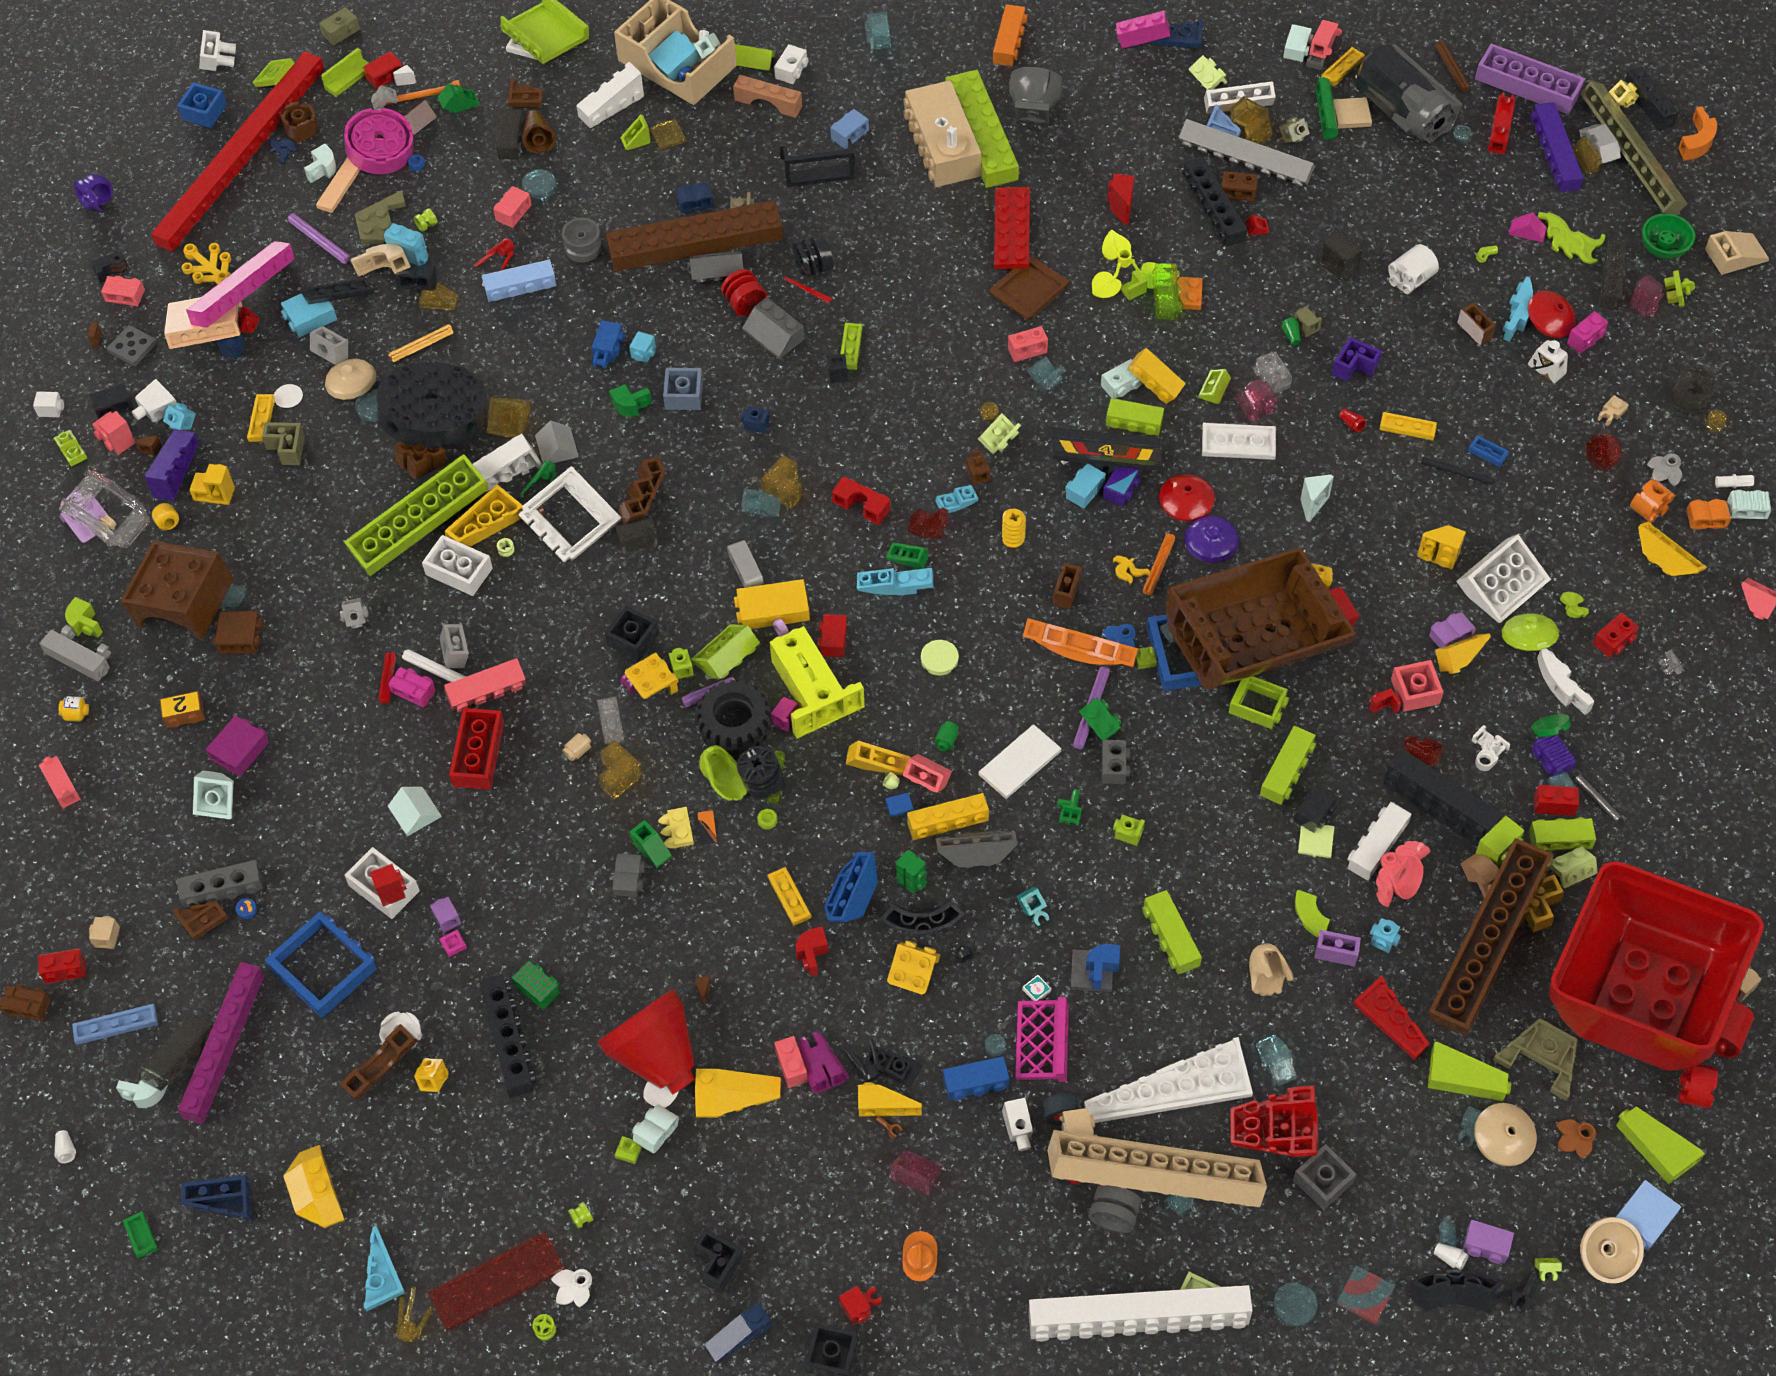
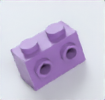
M1320 930L1314 958L1355 966L1361 938Z
M1471 1220L1467 1228L1463 1250L1470 1256H1481L1488 1258L1492 1263L1505 1264L1509 1257L1514 1233Z

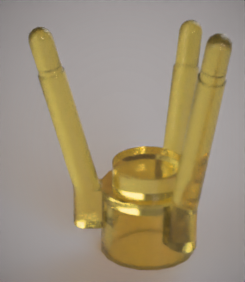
M416 1287L411 1289L405 1321H403L404 1297L401 1296L399 1301L396 1334L397 1339L404 1342L412 1343L414 1338L420 1337L421 1330L433 1310L432 1307L428 1308L417 1328H415V1323L410 1322Z

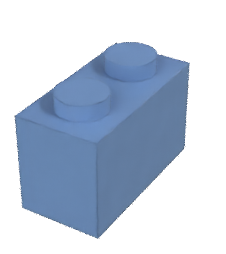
M853 109L830 127L831 139L844 149H847L848 139H851L853 144L869 131L868 118Z

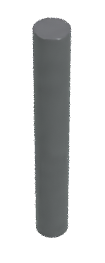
M1581 775L1575 778V781L1615 822L1622 818Z

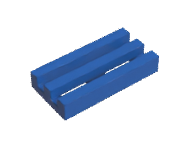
M1479 435L1475 437L1468 447L1469 452L1498 467H1501L1510 452Z

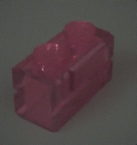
M1646 275L1637 282L1630 307L1638 311L1637 313L1642 317L1654 314L1659 308L1657 303L1663 296L1661 294L1663 285L1655 281L1652 276Z

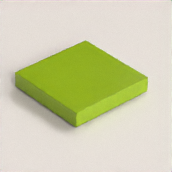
M291 58L270 61L253 81L255 87L277 85L293 66L294 61Z

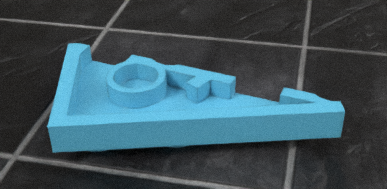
M377 1226L372 1227L373 1230L370 1236L371 1247L370 1256H368V1278L366 1280V1298L364 1302L366 1312L405 1294Z

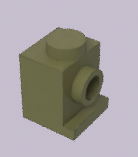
M1307 307L1300 308L1295 312L1294 318L1299 323V331L1305 337L1320 330L1321 317L1317 318L1315 313L1311 312Z

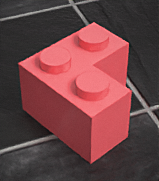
M116 411L114 413H107L93 423L94 435L99 441H104L109 451L113 450L119 455L135 444L127 422Z

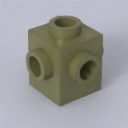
M1292 117L1287 120L1286 124L1279 127L1285 143L1300 142L1304 140V136L1310 134L1308 124L1304 118L1297 119V117Z

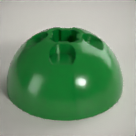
M1667 213L1657 214L1645 222L1642 229V240L1650 254L1659 259L1672 260L1683 256L1690 250L1695 241V231L1691 224L1680 216Z

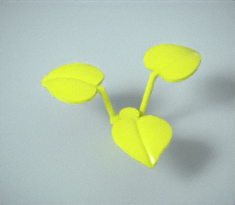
M1110 230L1104 239L1102 253L1108 260L1118 258L1117 269L1114 276L1109 272H1100L1093 278L1092 294L1099 298H1110L1120 291L1122 284L1120 280L1116 279L1120 267L1126 268L1132 264L1135 270H1139L1135 260L1132 259L1130 242L1113 230ZM1153 262L1144 263L1141 270H1139L1148 281V289L1157 288L1170 279L1168 271Z

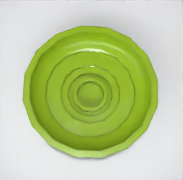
M1535 613L1514 616L1502 628V638L1504 641L1516 649L1525 651L1548 648L1556 643L1559 637L1558 627L1552 619Z

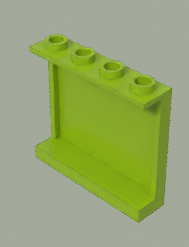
M542 0V3L509 21L504 16H501V30L542 64L589 39V26L557 0Z

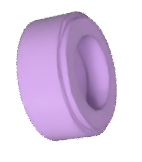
M780 618L773 622V627L778 636L789 633L785 623Z

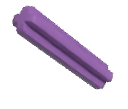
M729 677V678H727V679H725V680H722V681H720V682L725 681V683H729L730 680H735V679H734L733 677ZM720 682L683 696L682 702L684 706L689 707L702 700L705 692H710L709 688L714 685L716 687L719 686Z

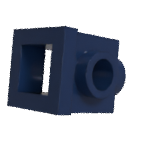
M749 406L747 411H743L741 421L744 422V429L765 434L770 422L769 409L762 410Z

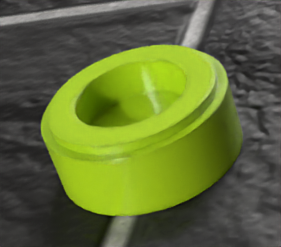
M764 809L759 812L757 819L761 828L772 829L776 826L777 814L773 810Z

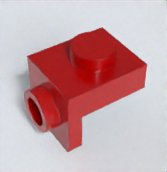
M242 306L238 314L237 323L240 325V332L253 333L260 318L246 306Z
M1391 688L1382 693H1375L1371 697L1369 705L1373 713L1387 706H1390L1395 713L1399 712L1401 707L1400 696L1394 693Z

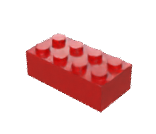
M463 708L449 773L453 787L491 790L504 727L501 711Z

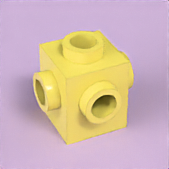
M1620 80L1609 91L1619 107L1622 105L1628 108L1639 97L1636 92L1637 88L1631 82L1628 84L1623 80Z

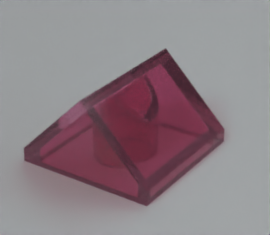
M904 1150L891 1164V1179L929 1196L943 1166Z

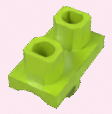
M1679 270L1673 271L1674 276L1664 279L1666 290L1676 288L1674 291L1666 292L1668 303L1679 302V307L1685 306L1683 293L1690 295L1695 289V283L1688 278H1685L1681 283Z

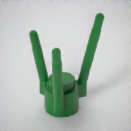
M545 460L534 477L519 494V497H522L540 477L545 480L551 478L550 483L553 482L558 475L555 472L556 465L551 461Z

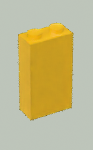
M804 579L737 589V596L734 597L735 608L740 610V612H736L738 624L742 623V625H748L750 629L773 626V622L779 618L785 624L810 621Z

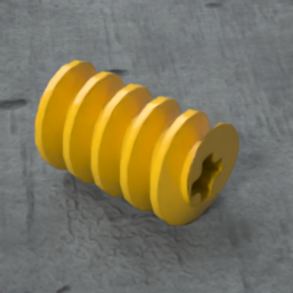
M1009 509L1002 516V541L1006 546L1015 548L1022 545L1025 540L1026 517L1018 509Z

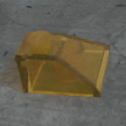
M491 397L486 433L511 438L524 434L530 417L531 401L518 398Z

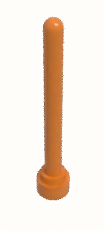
M459 80L452 81V83H450L453 85L460 86ZM446 86L398 95V102L437 95Z

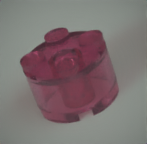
M1263 380L1254 381L1244 387L1246 391L1242 394L1239 392L1236 395L1235 400L1246 418L1251 422L1257 420L1261 414L1265 413L1268 415L1272 413L1278 401L1277 396L1266 380L1265 382Z

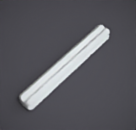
M411 650L403 652V660L450 682L466 677Z

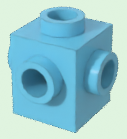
M182 403L168 405L163 422L167 423L171 429L191 430L196 413L187 409V406Z
M1381 918L1379 924L1375 923L1371 929L1370 934L1373 937L1370 945L1389 953L1392 946H1397L1401 935L1398 934L1400 926L1391 920Z

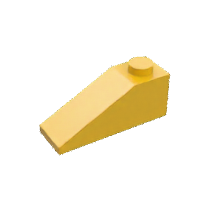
M1490 633L1477 634L1436 649L1440 672L1449 671V674L1460 672V668L1468 666L1491 637Z
M857 741L849 746L846 764L863 770L883 773L892 772L893 774L903 775L911 757Z
M874 1083L858 1085L859 1116L922 1115L921 1103Z

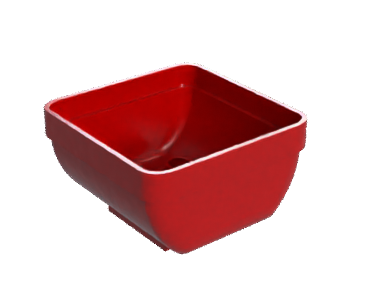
M1606 863L1600 868L1553 972L1549 989L1550 999L1554 1003L1561 1019L1577 1036L1662 1070L1677 1071L1699 1065L1713 1054L1725 1058L1738 1057L1753 1023L1754 1014L1748 1007L1737 1002L1736 999L1759 945L1764 923L1759 915L1748 908L1626 863Z

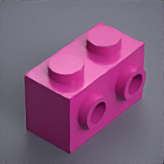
M1594 311L1571 330L1567 344L1581 354L1606 334L1608 321Z

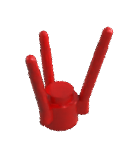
M504 238L499 244L487 251L486 256L474 264V267H478L498 252L501 256L507 255L500 271L504 270L510 258L515 254L512 251L515 248L513 242L508 238Z

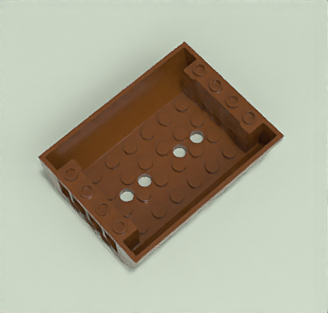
M1301 547L1169 587L1167 594L1166 613L1168 629L1204 689H1214L1350 644L1357 635ZM1281 623H1287L1290 627L1287 628ZM1265 628H1270L1274 632L1271 633L1269 631H1266ZM1237 638L1241 643L1234 642L1232 639Z

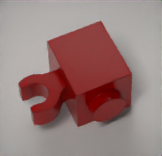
M856 1286L839 1296V1304L852 1325L856 1323L861 1324L869 1319V1315H871V1307L869 1305L878 1306L881 1304V1297L877 1299L871 1298V1295L876 1293L875 1287L862 1294L859 1287Z

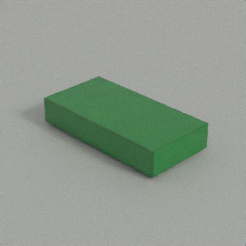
M143 1211L122 1220L138 1259L159 1250Z

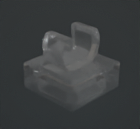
M1672 649L1665 652L1667 659L1664 658L1659 661L1661 666L1669 664L1668 668L1663 670L1666 675L1671 674L1673 670L1677 674L1685 671Z

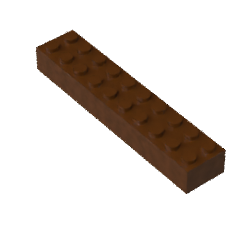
M773 200L606 232L613 271L616 272L689 258V256L710 254L783 240V231L776 202Z
M1514 839L1429 1010L1430 1021L1468 1037L1552 865V853L1519 839Z

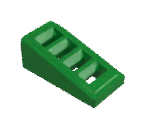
M892 542L886 555L887 560L915 569H924L929 558L927 549L924 547Z

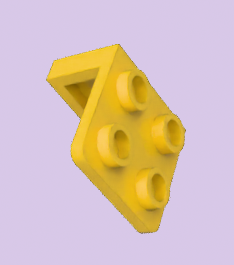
M657 653L625 670L626 677L643 699H647L664 688H667L671 695L678 691L677 683L679 681L676 675L670 672L666 662L663 659L661 660Z
M906 940L905 943H899L888 975V983L919 994H925L934 965L939 962L941 954L936 953V949L925 946L924 949L917 947V943Z

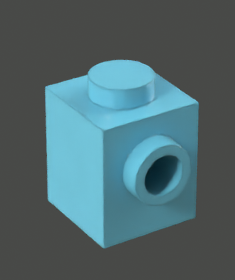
M638 331L629 347L631 358L647 363L655 353L654 336Z

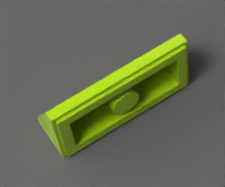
M1210 370L1198 397L1219 404L1231 379L1227 370Z

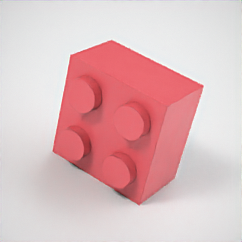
M1431 660L1394 668L1391 681L1395 692L1401 698L1403 712L1440 704L1443 690Z

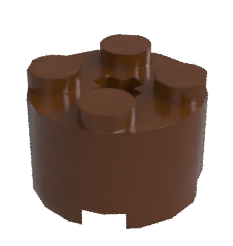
M294 102L284 108L285 111L281 114L286 135L293 139L294 142L299 143L318 134V122L314 109L310 104L307 103L305 105L300 104V102Z

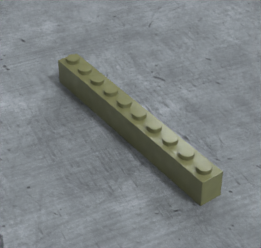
M1591 80L1580 94L1601 124H1606L1620 146L1621 153L1663 213L1677 215L1688 203L1606 87L1601 83Z

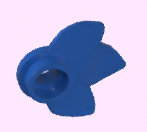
M1123 624L1119 627L1109 626L1102 632V635L1107 640L1135 647L1133 639L1136 632L1130 624ZM1125 630L1129 631V634L1123 635L1122 633Z

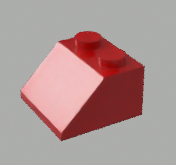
M1114 174L1113 181L1109 180L1108 191L1111 192H1108L1107 202H1110V210L1124 225H1128L1134 176Z

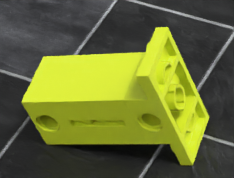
M804 626L799 629H793L790 633L778 636L773 641H770L772 663L794 700L799 704V709L791 714L792 730L796 739L865 707L864 687L861 682L850 684L845 689H842Z

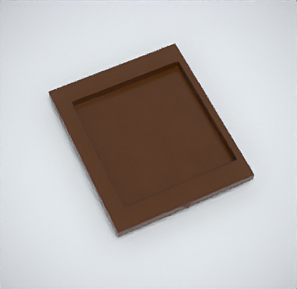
M1029 255V268L1011 270L989 289L988 293L1028 320L1033 318L1063 292L1069 281L1032 255Z

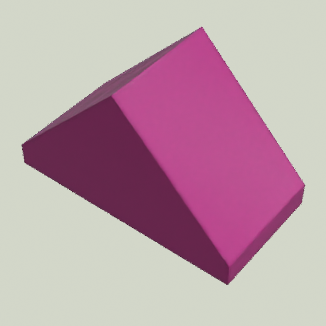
M1532 212L1513 219L1509 235L1543 243L1547 227Z

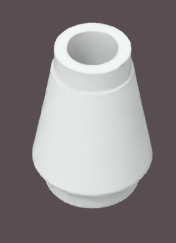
M62 1130L55 1134L54 1156L58 1162L68 1163L75 1158L76 1150L68 1132Z
M1440 1242L1434 1251V1255L1438 1256L1453 1269L1458 1268L1462 1270L1468 1258V1254L1464 1253L1463 1249Z

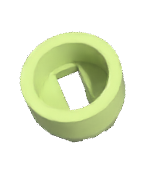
M890 772L885 777L883 786L891 790L895 789L900 782L899 778Z

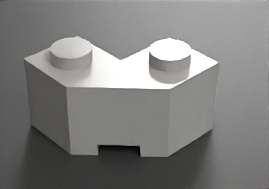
M1596 124L1579 130L1582 146L1591 147L1594 163L1603 164L1621 158V149L1618 141L1606 124Z

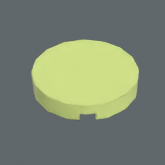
M934 640L926 644L922 649V666L933 675H946L956 668L958 664V651L948 641Z

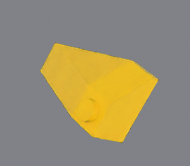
M696 1069V1118H717L724 1116L725 1113L737 1112L751 1105L757 1106L780 1099L781 1077L721 1069Z

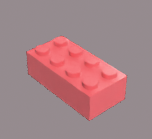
M516 658L445 684L444 691L452 711L457 710V713L462 712L463 708H468L469 705L474 703L478 706L486 703L488 698L493 697L497 699L504 696V693L509 690L513 693L523 689L522 686L525 685L526 679Z

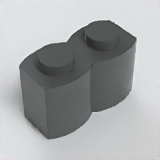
M617 854L612 889L614 896L638 897L639 891H642L643 879L640 878L641 873H645L646 863L642 861L641 855Z

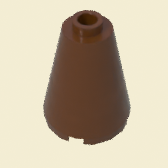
M531 110L527 113L522 134V142L525 149L535 154L550 151L556 142L554 130L539 110Z

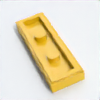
M1351 47L1321 77L1328 78L1331 85L1335 87L1363 61L1365 54Z
M256 394L247 435L249 442H264L262 439L264 423L271 421L275 402L274 394Z
M1383 412L1379 430L1434 440L1437 422Z
M786 867L768 874V879L792 925L795 926L810 919L811 914Z

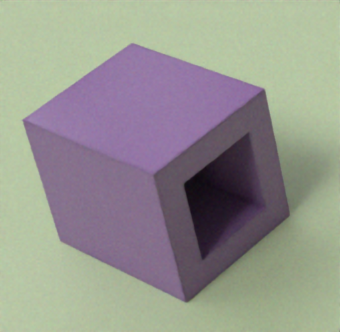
M449 897L438 899L434 904L430 905L432 913L443 933L461 925L459 916Z

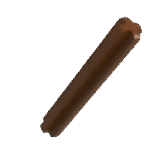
M1438 41L1435 47L1462 92L1468 91L1470 85L1444 41Z

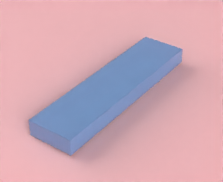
M150 1004L72 1024L74 1042L78 1045L158 1025L156 1006Z

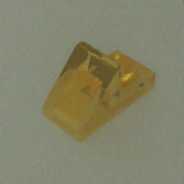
M437 283L435 290H422L419 305L420 308L455 310L458 296L452 290Z

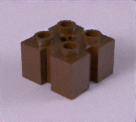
M402 442L394 445L395 462L402 469H408V474L413 479L421 477L429 471L432 472L446 466V450L441 446L440 448H424V445L414 444V446H410Z

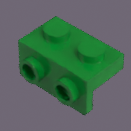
M1096 697L1082 708L1079 713L1103 741L1121 730L1120 724L1122 722L1116 714L1111 715L1108 712L1110 707L1104 699L1099 700Z

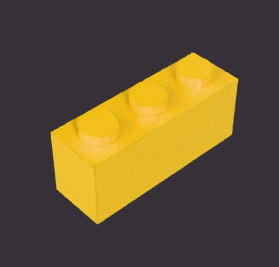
M1147 348L1139 352L1127 368L1133 376L1143 382L1148 389L1153 391L1166 404L1175 399L1186 384Z

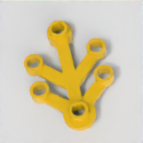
M217 243L209 245L211 253L210 262L198 252L195 245L187 244L184 247L185 257L190 260L195 259L202 265L192 266L191 263H184L182 265L184 274L194 273L192 277L196 284L216 282L218 285L231 275L228 272L229 263L231 262L228 252L220 254L222 262L221 271L216 268L218 254L220 253V247ZM202 273H212L213 275L203 276Z

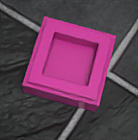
M458 930L439 938L448 957L467 948Z

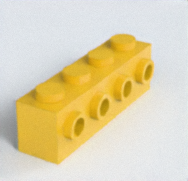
M983 793L907 813L908 827L913 840L989 821V808Z

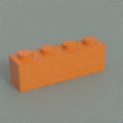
M1006 4L993 51V64L1013 66L1014 60H1017V48L1021 46L1020 36L1024 35L1025 26L1023 24L1027 23L1028 14H1025V7Z

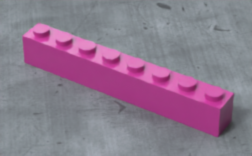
M274 241L189 306L186 312L190 324L209 327L295 259L291 244Z

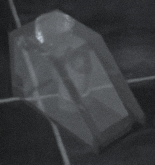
M616 696L597 700L605 744L624 741Z

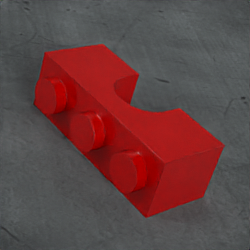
M844 476L832 491V502L847 510L854 503L860 502L865 504L863 507V518L877 525L881 524L891 510L890 499L886 495L879 494L871 488L864 487L855 480Z

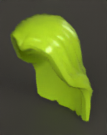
M718 745L705 749L700 756L699 766L703 775L711 783L714 791L728 801L743 799V795H746L748 791L738 774L737 762Z

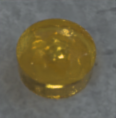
M993 402L984 403L980 409L981 417L987 421L994 420L999 412L997 405Z

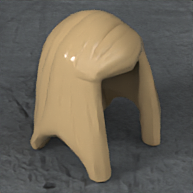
M1272 944L1258 945L1253 949L1249 961L1252 991L1260 994V996H1272L1274 993L1280 994L1284 979L1287 978L1288 981L1293 980L1292 971L1278 948Z

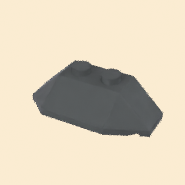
M988 831L954 834L944 838H937L936 845L938 852L957 867L971 868L973 866L999 864L1017 846V838L1015 832Z

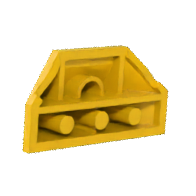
M1650 522L1640 524L1638 527L1643 554L1647 556L1650 562L1659 565L1667 575L1695 574L1707 568V566L1659 529L1655 528Z
M320 1145L300 1152L284 1174L296 1215L323 1228L344 1221L345 1219Z

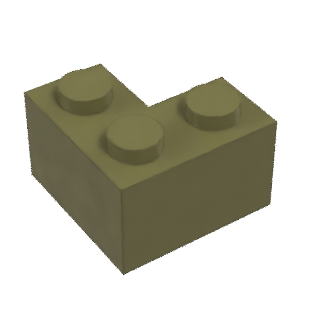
M265 422L262 439L266 450H278L282 465H300L305 438L301 423Z

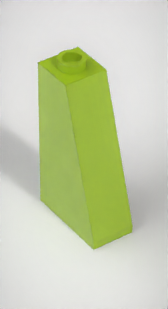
M1434 1042L1431 1050L1428 1088L1503 1101L1506 1094H1510L1511 1082H1508V1073L1444 1044Z
M1638 1107L1633 1108L1631 1111L1626 1109L1619 1115L1620 1120L1616 1126L1668 1184L1700 1162L1705 1155L1701 1149Z

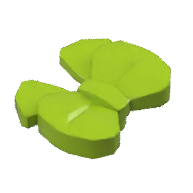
M1565 592L1560 596L1561 602L1566 604L1565 609L1569 617H1586L1589 613L1587 608L1578 607V604L1584 600L1581 595L1574 592Z

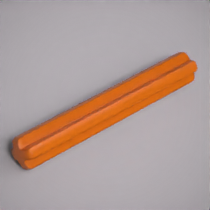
M1167 533L1143 588L1145 595L1151 596L1154 592L1175 541V535Z

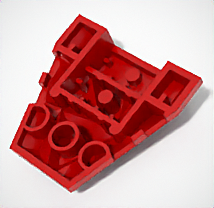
M1314 1085L1292 1087L1287 1089L1288 1093L1277 1097L1275 1094L1269 1095V1100L1260 1103L1254 1100L1231 1108V1145L1292 1157L1317 1156L1319 1132Z

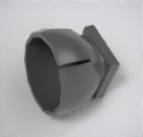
M1022 67L1013 71L1009 81V94L1015 102L1016 120L1049 124L1050 110L1060 100L1063 91V79L1059 74L1052 70L1049 73V69L1039 67Z

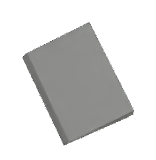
M550 420L535 435L542 463L545 460L556 463L579 457L569 426Z

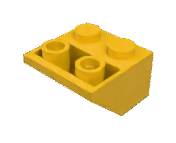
M1449 525L1425 532L1422 536L1417 557L1436 563L1441 567L1453 569L1466 532Z

